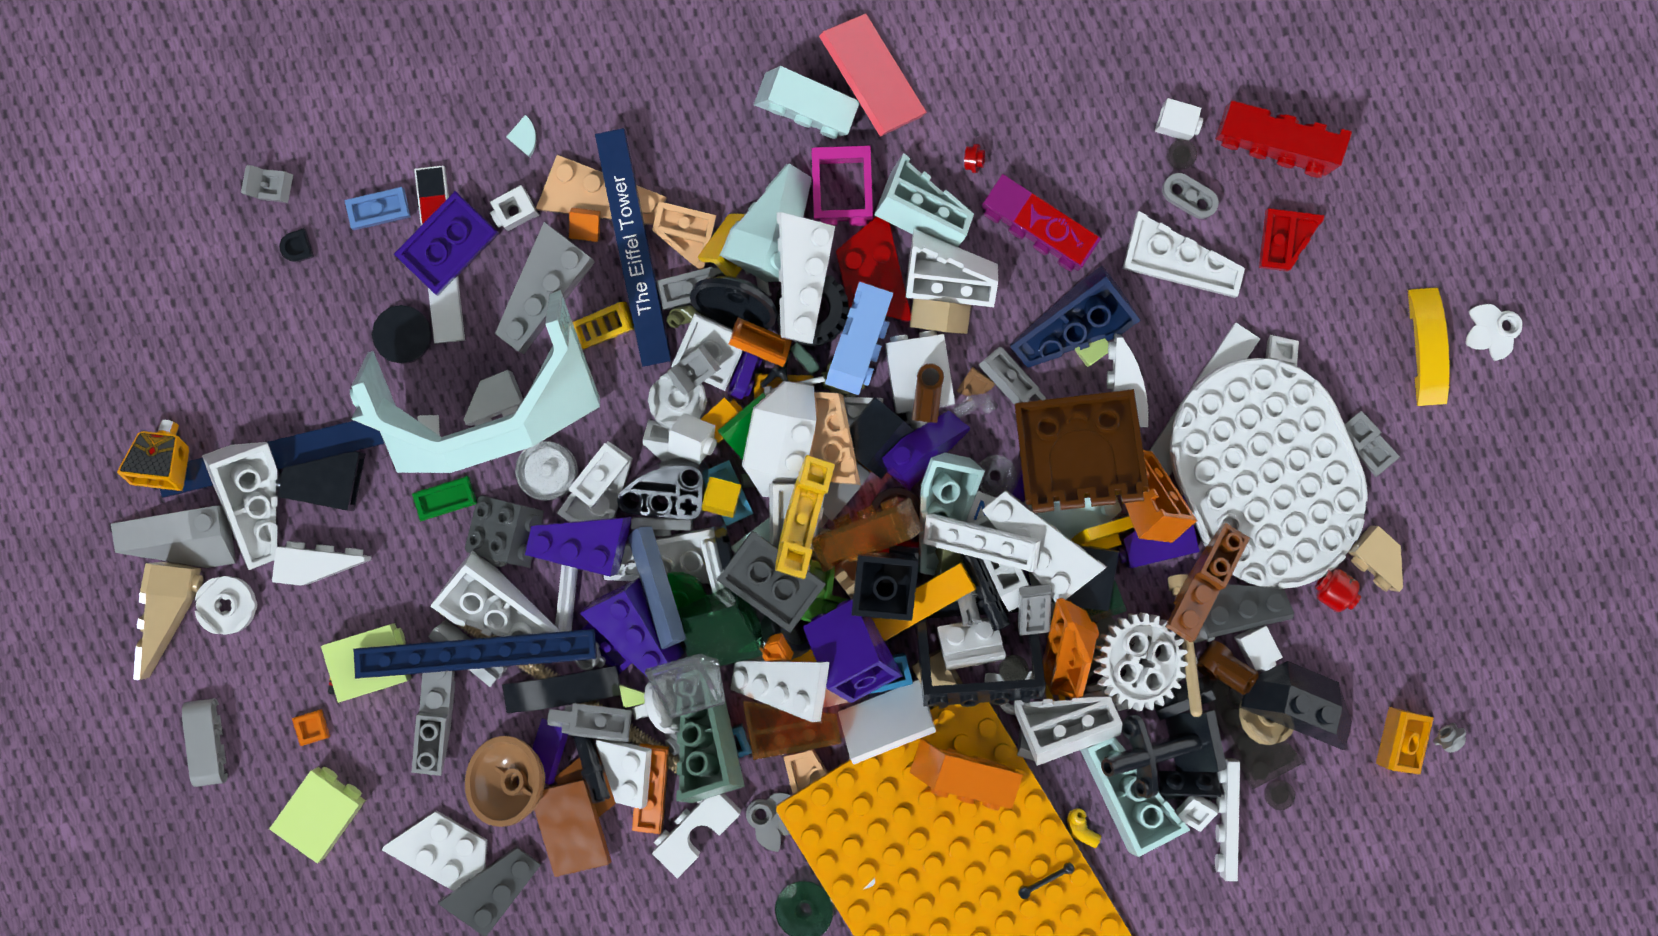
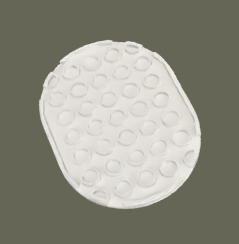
M1264 358L1243 359L1223 365L1210 372L1191 389L1175 416L1170 437V459L1179 490L1184 495L1190 510L1198 520L1194 524L1205 548L1225 522L1250 537L1232 575L1260 587L1294 588L1314 582L1325 576L1328 570H1334L1346 558L1345 555L1361 534L1365 522L1364 514L1368 494L1363 468L1339 410L1328 391L1319 381L1312 378L1301 368L1284 361Z

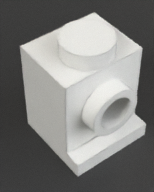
M522 185L490 202L494 208L490 212L498 228L503 226L507 231L539 216ZM513 206L518 207L519 213L510 216L509 209Z

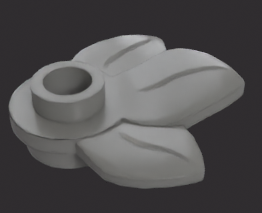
M783 792L774 793L767 800L757 799L751 802L747 808V821L755 828L757 841L768 850L778 852L781 845V835H791L776 812L777 804L790 797V794ZM764 809L767 814L766 817L758 819L755 815L756 810Z

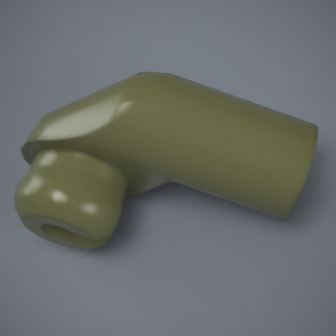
M692 305L675 307L670 310L667 322L671 327L678 328L680 325L691 323L695 312L700 313Z

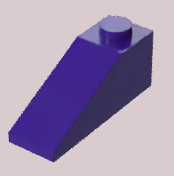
M948 410L938 416V423L928 422L908 434L882 458L888 473L907 490H910L925 475L930 459L942 453H948L970 431V427Z

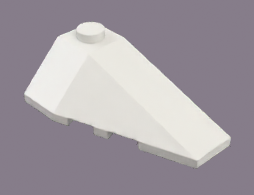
M258 442L229 445L202 455L248 570L274 561L277 547V468L268 443Z

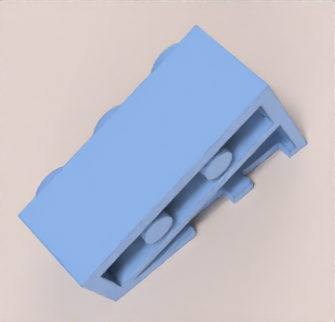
M859 282L825 384L859 395L863 384L869 385L874 369L869 368L870 361L877 362L882 347L876 344L878 338H885L889 322L884 320L893 296L892 292Z

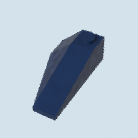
M1100 266L1077 283L1010 344V347L1029 368L1059 358L1062 354L1073 351L1077 347H1080V350L1090 347L1089 343L1104 338L1107 341L1114 339V334H1123L1141 320L1117 283L1106 269Z

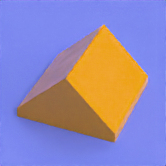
M1389 707L1376 764L1392 771L1421 774L1434 717Z

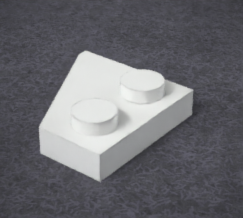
M597 739L596 746L615 802L639 809L646 807L652 749L621 741Z

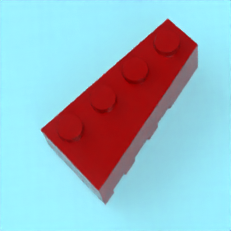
M1231 101L1225 107L1215 139L1222 141L1221 146L1227 149L1238 150L1240 147L1249 150V155L1254 158L1266 159V157L1276 159L1277 164L1281 167L1293 169L1294 166L1305 169L1304 173L1306 175L1321 178L1322 175L1326 176L1342 165L1352 131L1341 129L1340 134L1329 132L1326 130V124L1315 122L1314 124L1302 125L1299 124V120L1295 116L1279 114L1276 115V118L1271 117L1270 110L1236 101Z

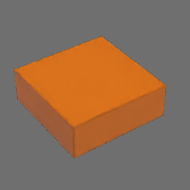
M571 207L569 212V238L598 242L601 211Z
M322 709L292 718L300 746L330 737Z

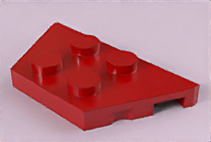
M876 216L836 250L842 281L848 298L849 308L852 306L858 284L862 282L892 292L893 296L886 317L910 322V308L906 298L890 223Z

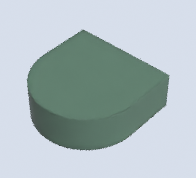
M796 343L790 348L794 357L811 376L820 370L815 359L801 344Z

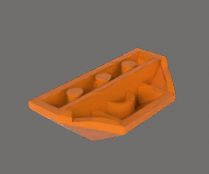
M1064 598L1056 600L1042 662L1044 678L1052 695L1060 694L1064 697L1082 698L1099 631L1094 621L1091 622L1086 610Z

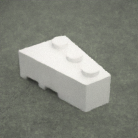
M913 229L906 281V298L994 307L998 287V264Z
M1111 697L1072 698V700L1062 701L1043 699V701L1024 703L1021 700L1014 701L1016 717L1037 766L1121 735L1122 721Z

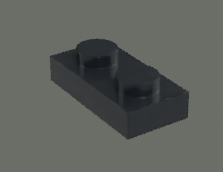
M1209 676L1198 678L1202 705L1216 700L1213 684ZM1187 683L1180 685V689L1171 688L1170 690L1174 697L1171 699L1163 696V706L1154 703L1155 711L1160 721L1190 710Z

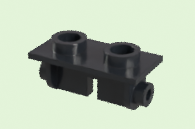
M1158 771L1160 782L1158 792L1165 801L1168 799L1184 800V796L1204 797L1212 802V799L1221 797L1217 772Z

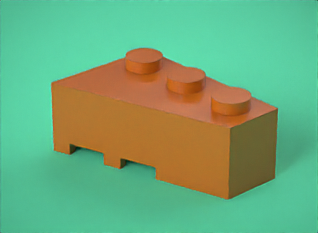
M1143 450L1149 490L1148 492H1143L1144 501L1125 503V506L1139 539L1173 543L1198 520L1154 453Z
M920 739L910 773L931 787V793L944 798H948L949 794L957 795L956 798L969 804H974L975 800L981 801L983 806L998 811L1000 806L1012 809L1023 774L1010 766L975 755L971 757L956 753V749L947 747L946 750L940 749L932 745L930 741Z

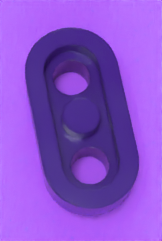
M745 351L742 352L729 385L728 396L741 400L744 396H749L754 383L751 380L754 369L759 368L762 358Z

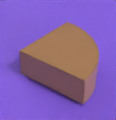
M972 367L956 392L965 396H979L991 390L996 384L989 377Z

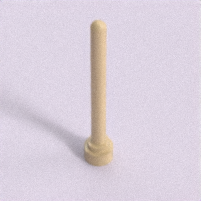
M1187 574L1174 575L1167 578L1169 591H1172L1173 596L1177 597L1188 577ZM1184 639L1182 649L1188 652L1183 655V658L1188 663V666H1185L1190 713L1194 717H1199L1202 714V703L1194 641L1189 642Z

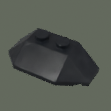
M1286 661L1259 674L1256 683L1249 693L1243 695L1240 708L1341 750L1346 749L1352 721L1339 682Z

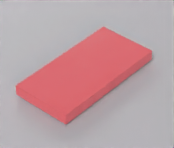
M867 14L827 29L820 34L821 41L880 137L921 118L927 113Z

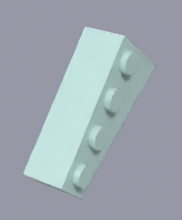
M1115 737L1080 750L1129 853L1140 857L1190 831L1188 826L1181 821L1174 812L1175 810L1164 800L1159 792L1155 797L1148 799L1136 794L1134 782L1136 781L1137 769L1112 777H1108L1103 773L1101 763L1104 757L1126 751Z

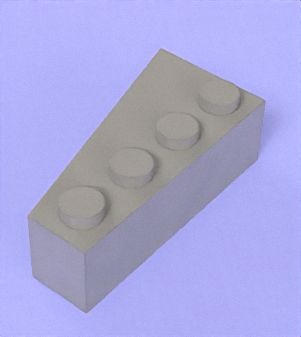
M544 222L495 334L515 350L524 354L546 326L549 294L561 290L563 298L566 300L595 261Z

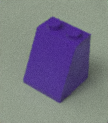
M853 599L839 603L836 609L827 614L815 616L810 623L803 626L816 662H830L826 683L827 689L850 703L902 676L872 618L851 615Z

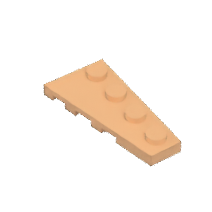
M557 155L536 210L569 214L572 207L601 211L600 218L612 219L603 172ZM637 186L644 224L653 225L658 202L665 203L667 198Z

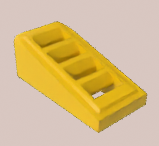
M618 302L573 322L582 350L634 330L633 319L627 302ZM614 312L618 313L622 327L619 326ZM604 316H608L613 330L610 332L605 324ZM592 321H597L601 336H597ZM586 324L591 340L586 341L581 325Z

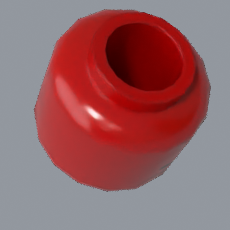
M1341 569L1328 570L1327 574L1320 578L1314 587L1317 590L1316 596L1318 600L1335 612H1342L1346 608L1352 610L1361 599V595L1358 594L1360 583Z

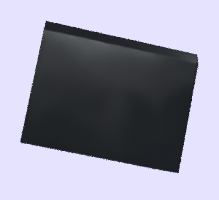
M876 397L871 400L849 427L855 458L880 479L888 472L882 458L902 438L915 431Z

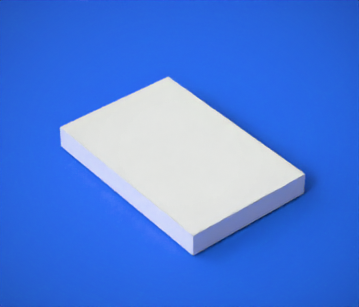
M919 680L914 681L911 685L896 688L838 712L849 757L853 764L936 732L929 706L923 707L922 688Z

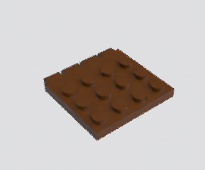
M1134 389L1014 403L1026 505L1032 504L1033 513L1055 511L1054 502L1060 501L1061 510L1085 508L1084 498H1090L1091 507L1116 504L1115 495H1121L1122 504L1144 501L1143 492H1148L1149 486Z

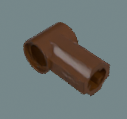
M932 363L925 364L917 372L912 420L938 423L944 373L938 365ZM933 368L938 372L939 378L934 385L923 383L922 373L924 370Z
M1215 640L1210 643L1197 659V670L1204 676L1208 675L1211 680L1219 679L1242 695L1249 693L1259 677L1256 670L1235 658L1225 645Z

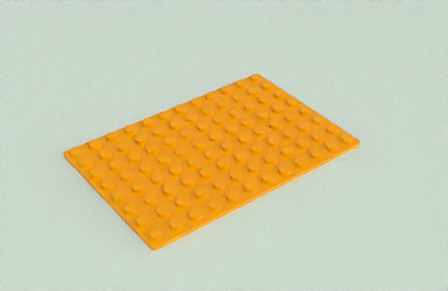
M989 702L978 703L972 707H963L961 704L948 705L942 709H939V706L931 708L930 712L936 732L920 739L930 741L932 745L940 749L946 750L947 747L956 749V753L971 757L975 755L1010 766L1023 774L1012 809L1000 806L998 811L983 806L981 801L975 800L974 804H969L956 798L957 795L949 794L948 798H944L931 793V787L910 773L920 739L853 764L849 759L776 806L777 814L853 936H1132L1024 758L1017 756L1018 749ZM1069 862L1074 865L1075 869L1072 874H1064L1032 891L1027 899H1022L1019 896L1018 889L1021 886L1029 887L1062 869L1065 863ZM875 878V884L864 889Z

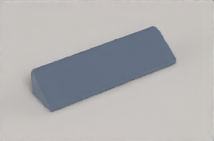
M652 526L639 527L628 536V540L661 649H665L686 640V636Z

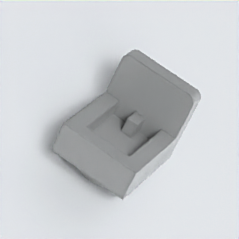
M247 165L241 193L260 200L288 203L293 174Z
M702 345L669 369L667 373L673 385L683 395H686L721 368L706 347Z

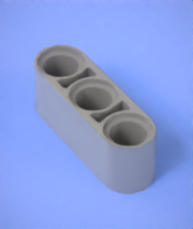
M215 698L183 703L182 706L188 770L193 787L222 784L228 778V774H224L223 764H226L224 744L220 742L222 726L220 715H217L216 706L219 703Z

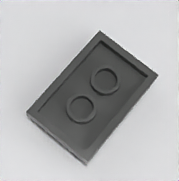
M752 530L717 577V581L791 633L826 583L808 570L805 579L775 571L778 548Z

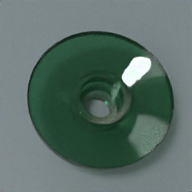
M810 881L791 883L781 891L776 900L775 915L781 929L789 936H821L827 931L833 920V903L827 892L816 883ZM803 903L809 904L811 912L806 913L802 911L801 905Z

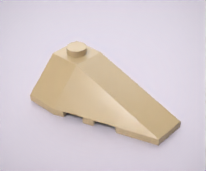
M167 561L145 564L139 595V603H144L145 609L142 617L138 618L137 628L143 632V637L136 645L134 679L150 678L196 597V592L203 585V576L200 575L201 568Z

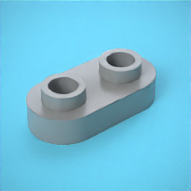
M1175 173L1169 176L1163 183L1162 193L1164 198L1197 219H1206L1216 212L1219 205L1217 195L1183 173ZM1175 184L1179 185L1182 189L1181 194L1173 193L1172 186ZM1200 199L1204 200L1207 204L1206 209L1198 208L1197 201Z

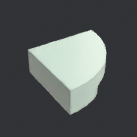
M525 115L507 135V139L528 157H531L536 147V131L530 119Z

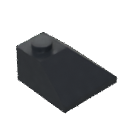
M888 552L858 554L851 615L912 621L919 560L916 556Z

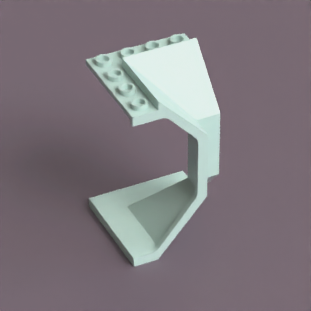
M561 290L549 294L545 325L553 346L526 397L514 414L441 437L395 405L374 351L367 353L351 386L352 389H350V396L356 407L351 419L380 431L397 473H452L533 447L599 408L600 397Z

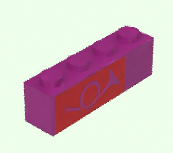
M1004 174L1001 175L981 206L985 210L984 216L995 223H999V221L1004 222L1010 226L1008 231L1012 235L1022 240L1024 237L1034 242V249L1046 256L1051 253L1059 258L1057 263L1061 267L1071 272L1073 269L1079 271L1084 266L1101 240L1099 236Z

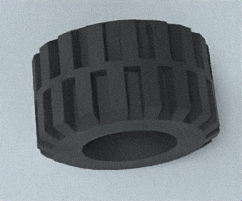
M826 275L822 295L829 304V314L824 322L816 325L813 344L793 340L794 343L803 344L805 347L815 345L819 347L824 345V343L833 341L842 332L848 318V298L844 293L842 285L838 284L831 275L830 277ZM780 288L777 292V298L775 300V306L777 308L776 319L779 328H781L780 298L782 297V289Z

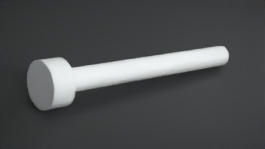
M825 376L796 383L813 385L825 382L826 380ZM764 387L765 395L767 396L778 387Z

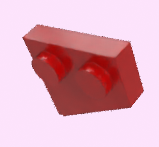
M1268 208L1265 211L1259 268L1290 271L1302 250L1310 242V238L1318 226L1323 222L1324 215Z

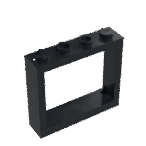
M976 596L975 599L979 615H985L986 613L984 611V608H980L978 603L980 599L978 596ZM1000 599L1005 613L1019 612V607L1008 611L1002 599ZM954 601L926 618L961 616L959 604L957 601ZM926 618L915 624L923 707L939 706V709H942L948 705L961 704L963 707H972L978 703L985 702L1002 705L1015 700L1029 703L1030 699H1043L1046 685L1039 633L1028 635L1033 679L932 686Z

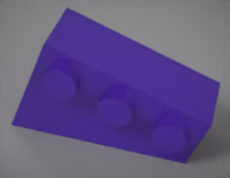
M632 517L531 526L525 555L609 577L617 575L620 572Z
M640 578L597 598L580 612L594 628L646 677H651L670 668L684 654L679 643L661 649Z

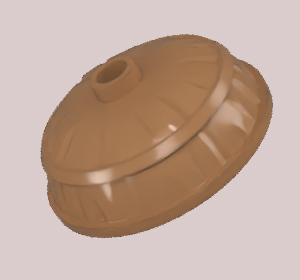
M511 736L495 737L482 744L472 756L465 775L466 798L473 813L484 823L497 827H507L522 821L537 807L545 787V772L540 758L526 742Z

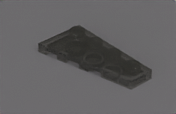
M1219 679L1211 680L1216 700L1207 704L1210 710H1215L1217 723L1236 760L1240 762V768L1252 789L1305 763L1286 740L1272 745H1265L1251 739L1242 728L1239 718V709L1243 695Z

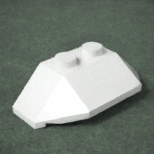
M783 381L778 385V388L753 407L742 467L762 497H769V484L796 483L806 455H810L816 426L813 385Z

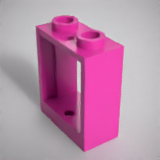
M871 147L811 148L814 221L835 227L838 226L840 221H849L850 226L867 225V221L873 219ZM863 163L865 209L821 211L819 164Z

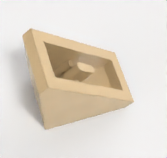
M913 298L910 327L967 334L971 305Z

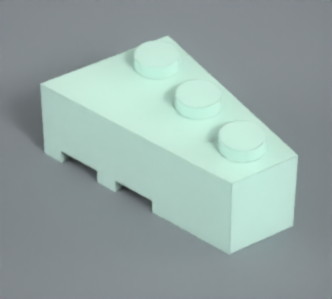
M779 66L765 73L754 106L768 110L776 115L793 119L795 123L808 128L812 126L820 129L822 135L837 139V136L848 135L859 106V101Z
M903 153L888 177L874 215L913 234V229H916L958 247L967 236L974 213L947 190L942 192L930 181L932 177L925 171L920 173L909 163L910 158Z

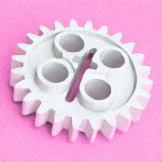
M1140 612L1138 616L1137 614L1129 613L1128 621L1125 618H1117L1119 627L1109 624L1108 628L1111 634L1100 635L1105 641L1104 646H1095L1097 650L1102 652L1101 656L1093 658L1094 661L1101 663V667L1094 670V673L1103 675L1097 682L1098 685L1107 686L1104 694L1113 696L1112 701L1117 704L1122 703L1124 708L1131 709L1133 707L1135 710L1142 711L1143 707L1153 710L1154 703L1163 706V696L1172 699L1174 696L1170 689L1172 687L1181 688L1176 681L1177 678L1186 677L1180 671V667L1188 666L1187 662L1181 661V656L1188 652L1178 647L1184 642V639L1174 638L1176 633L1165 627L1168 621L1160 620V616L1151 614L1149 616L1147 613ZM1134 636L1135 645L1130 649L1129 642ZM1160 645L1161 653L1159 657L1156 658L1155 652L1157 647ZM1125 665L1126 674L1121 678L1120 671ZM1151 674L1152 682L1147 687L1146 681L1148 676Z

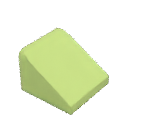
M1104 338L1089 343L1090 347L1080 350V347H1077L1075 351L1084 364L1089 367L1108 353L1109 342Z
M619 685L623 707L625 706L626 708L645 703V692L625 685Z

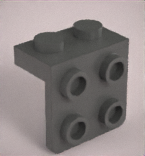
M479 496L465 544L466 552L471 553L474 551L478 556L530 568L532 557L525 555L531 526L542 524L544 511L486 496Z

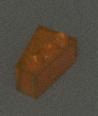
M897 497L880 503V508L874 509L873 505L856 511L857 516L850 518L849 513L833 519L834 525L817 534L812 539V546L823 572L833 569L834 566L842 561L849 560V562L857 560L858 554H866L873 551L876 553L908 541L921 533L923 528L911 499L907 498L899 501Z
M743 701L753 760L842 744L837 713L822 712L820 722H810L765 703Z

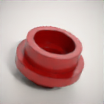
M974 144L973 146L966 147L964 166L965 170L978 173L979 168H984L985 150H980V144Z

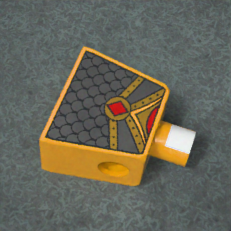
M162 420L157 433L139 432L117 473L130 485L182 491L189 457V447L179 436H176L179 425L170 420Z

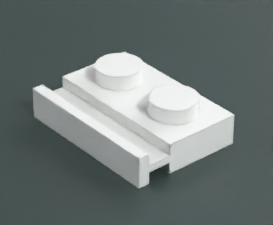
M982 618V622L978 624L972 622V626H963L961 622L937 627L946 671L1005 660L1006 654L1003 649L1000 631L993 632L988 618Z

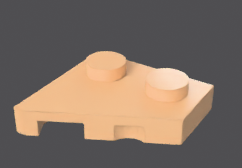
M659 201L652 231L698 270L704 269L705 262H701L698 259V255L711 239L716 215Z

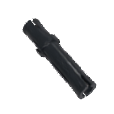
M960 554L967 572L977 588V595L980 599L978 602L979 606L984 608L993 632L1011 625L1000 601L1001 597L993 586L983 560Z
M573 736L583 769L581 775L583 779H586L592 803H600L605 801V799H609L610 794L603 775L605 772L604 765L600 764L593 738Z

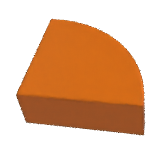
M782 633L770 636L762 652L764 661H791L794 654Z

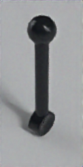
M1065 863L1062 869L1029 887L1021 886L1018 889V894L1022 899H1027L1032 891L1064 874H1072L1075 867L1072 863Z

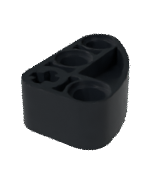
M685 458L669 459L652 465L627 483L618 495V506L623 512L628 514L685 520L694 519L702 511V502L708 484V466L703 460L700 464H697ZM686 470L696 471L699 479H691L687 475ZM628 492L635 493L639 497V502L632 501L628 496ZM656 495L666 497L668 504L664 505L658 502ZM687 499H692V504H694L695 507L691 506V501H688Z

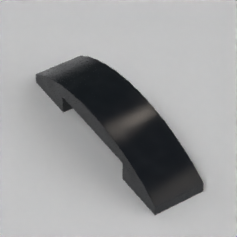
M617 665L595 668L584 672L502 684L507 713L554 708L621 695Z

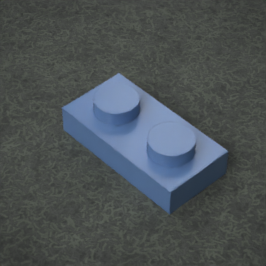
M403 187L344 200L352 230L411 217Z

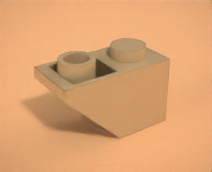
M1370 526L1349 550L1348 553L1353 556L1351 562L1361 571L1365 572L1368 570L1375 576L1373 582L1386 592L1388 590L1400 592L1403 588L1401 545L1379 526Z

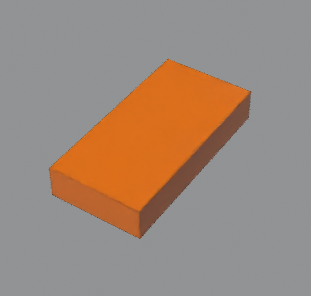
M738 317L728 344L783 367L787 360L792 340L782 338L781 335Z

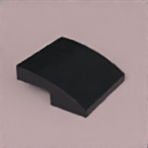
M1079 545L1089 555L1107 567L1066 600L1081 608L1109 611L1119 551Z

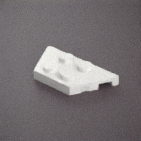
M435 811L386 844L382 851L455 891L462 883L472 879L486 869L487 839L442 813Z

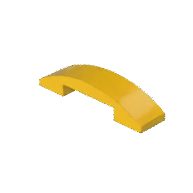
M1438 288L1408 290L1410 319H1413L1418 375L1415 377L1417 406L1447 404L1449 392V344L1441 296Z
M808 455L805 456L786 512L778 546L775 571L801 579L806 578L813 551L810 549L824 494L828 493L835 464Z

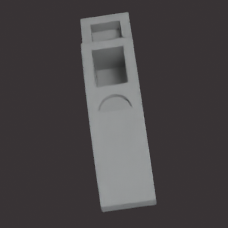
M455 671L422 673L419 713L416 715L411 773L439 776L443 773L452 720L456 681H454Z

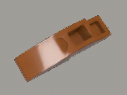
M1226 522L1222 524L1181 587L1173 602L1176 606L1165 626L1166 628L1189 642L1196 640L1220 590L1226 588L1250 537Z

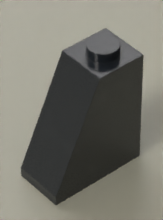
M353 451L285 467L283 472L278 475L276 481V489L279 490L278 497L354 511L366 453Z

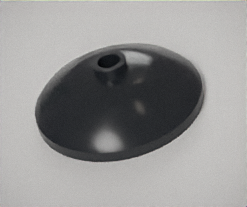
M731 276L709 277L697 282L692 287L690 293V301L700 314L731 329L734 328L738 317L764 329L771 328L777 318V308L771 298L756 285L741 278Z

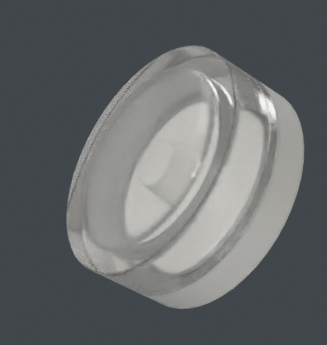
M541 441L533 447L523 450L517 460L515 472L517 482L526 494L539 500H555L569 492L568 489L577 479L578 467L575 457L566 447L555 442Z

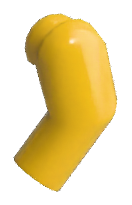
M1080 808L1071 810L1067 816L1070 835L1078 841L1097 848L1101 835L1087 828L1085 819L1087 815L1085 811Z

